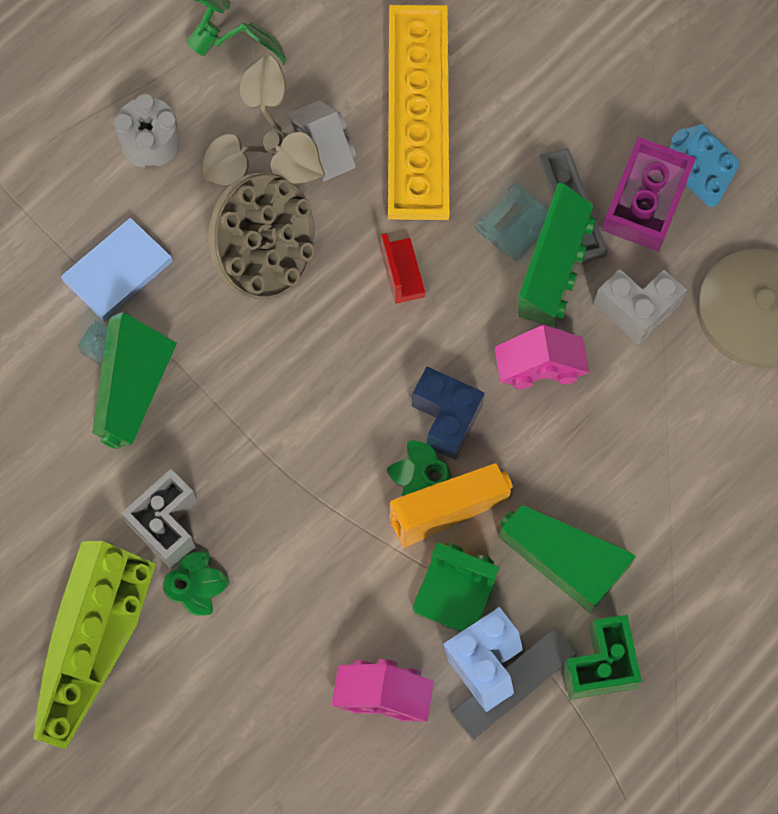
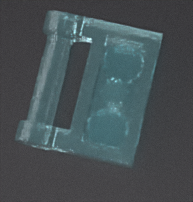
M514 183L508 189V194L485 218L482 217L477 221L475 228L483 237L517 262L539 238L549 209L530 196L522 185ZM516 202L523 206L500 232L494 228L496 223Z

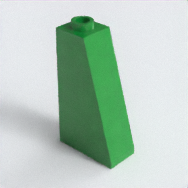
M124 312L112 316L108 322L92 430L93 434L101 438L100 442L113 449L133 444L177 345V342Z
M521 505L516 512L509 510L499 523L502 528L498 538L590 614L636 558L634 554L524 505Z

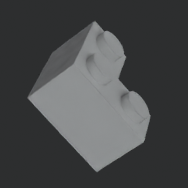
M319 100L287 114L294 133H305L315 141L325 172V176L320 178V180L324 182L356 168L353 160L356 157V151L352 142L345 137L343 130L347 129L341 112L337 113L332 106H328Z
M619 269L598 289L594 305L640 345L681 305L687 289L665 270L642 289Z
M170 469L121 514L126 524L170 569L175 567L183 557L195 548L192 537L177 521L198 502L194 491Z

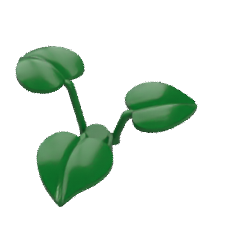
M195 0L208 7L202 21L186 40L187 45L197 54L205 56L214 44L219 47L222 42L238 32L246 31L253 39L276 54L283 65L286 63L284 51L276 38L253 22L249 24L242 23L223 36H218L220 29L210 19L215 11L223 14L225 9L228 10L231 6L229 0Z

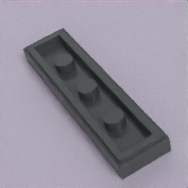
M569 148L540 155L539 162L552 197L559 182L565 184L588 201ZM596 222L592 235L586 234L583 244L587 245V250L582 263L607 256L608 252Z
M554 628L505 668L511 677L514 690L513 695L487 712L472 695L457 707L451 715L471 740L474 741L560 670L568 658H574L577 653Z

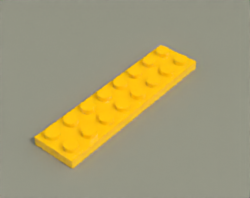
M389 5L388 220H449L448 5Z

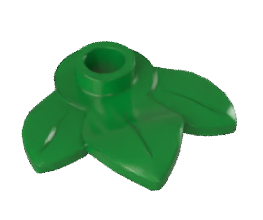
M415 440L407 442L408 459L396 462L387 468V473L392 481L404 487L402 496L451 479L450 468L443 461L437 460L435 450L428 444ZM436 472L440 474L441 478L438 481H432L429 475Z
M198 551L183 557L178 569L166 575L162 587L166 597L173 602L182 603L188 613L195 616H208L213 613V605L210 598L222 593L229 585V579L221 571L208 568V552ZM181 580L185 583L186 588L178 589L175 587L174 582Z

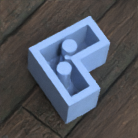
M499 607L443 644L449 664L485 712L514 694L511 677L502 666V663L523 650L519 631Z

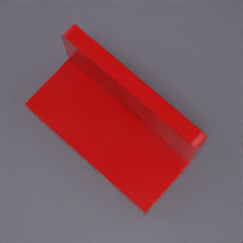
M387 233L381 234V253L395 304L424 298L425 288L411 238L390 242Z

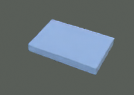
M129 218L61 276V279L87 306L105 321L170 265L173 260L157 242L135 221Z

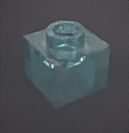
M95 320L77 345L81 354L102 366L108 327ZM101 337L104 339L101 343H97Z

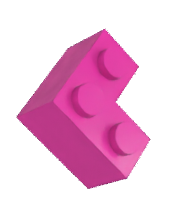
M544 324L495 346L499 380L502 383L514 386L515 389L529 388L533 385V382L547 378L558 381L559 384H571L576 382L578 377L589 373L583 337Z
M378 659L377 664L363 660H353V665H338L331 706L355 714H381L402 722H428L434 681L421 677V671L397 668L398 663L392 660Z

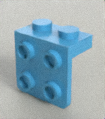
M703 124L687 129L682 128L673 135L671 139L672 144L669 148L696 158L686 186L708 207H715L738 170L740 162Z

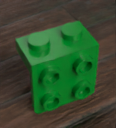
M437 542L432 552L431 563L414 601L413 612L416 615L461 633L480 620L500 567L494 565L495 562L486 556L476 555L473 557L463 553V549L456 544L445 542L443 545Z

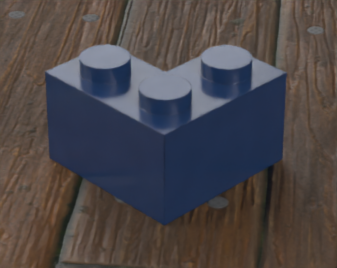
M426 366L413 391L412 407L436 418L428 433L427 444L435 451L456 460L483 406L485 392Z

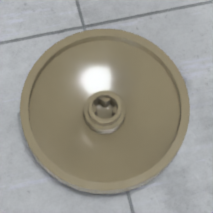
M748 249L726 256L708 272L699 291L697 313L704 334L723 355L743 365L758 368L778 366V252Z

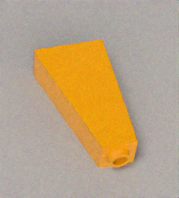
M497 463L390 501L389 521L404 549L507 502L511 493L510 489L513 488L512 482L505 470L500 471Z

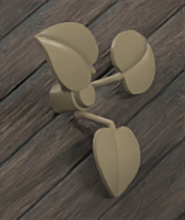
M272 56L262 57L245 72L240 82V95L247 106L251 108L261 106V112L271 124L273 130L264 136L263 146L242 147L240 139L233 134L222 135L215 139L207 149L203 160V176L206 181L222 186H230L239 178L246 176L249 169V159L244 154L246 152H269L274 154L271 160L273 174L282 176L284 180L292 184L308 183L325 176L315 141L309 135L302 132H295L289 135L282 132V127L276 123L267 110V106L278 107L283 102L286 94V80L283 70Z

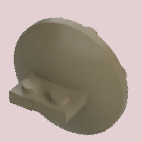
M253 173L239 178L223 192L215 205L210 220L209 248L216 271L224 283L233 291L254 299L278 297L298 284L311 259L314 257L315 225L311 206L295 184L289 183L277 174ZM301 261H305L303 270L299 274L296 266Z

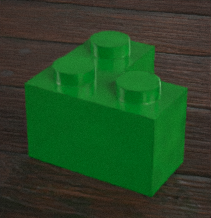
M628 614L594 620L589 627L594 654L568 658L563 665L569 700L635 690L642 683Z

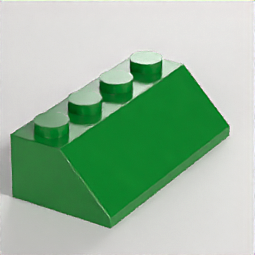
M558 182L518 296V317L553 328L557 318H564L568 301L564 300L566 291H573L578 273L573 272L576 262H583L587 250V245L583 244L586 234L592 235L597 217L592 216L593 204L563 183Z

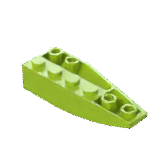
M81 541L50 640L37 706L34 740L61 749L68 747L137 626L156 563L104 541Z

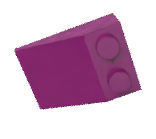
M638 137L601 230L659 252L696 158Z

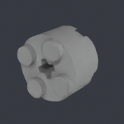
M142 94L121 108L114 120L124 157L133 165L146 168L145 165L159 167L170 162L179 149V131L175 114L170 106L159 99L152 98L148 94Z

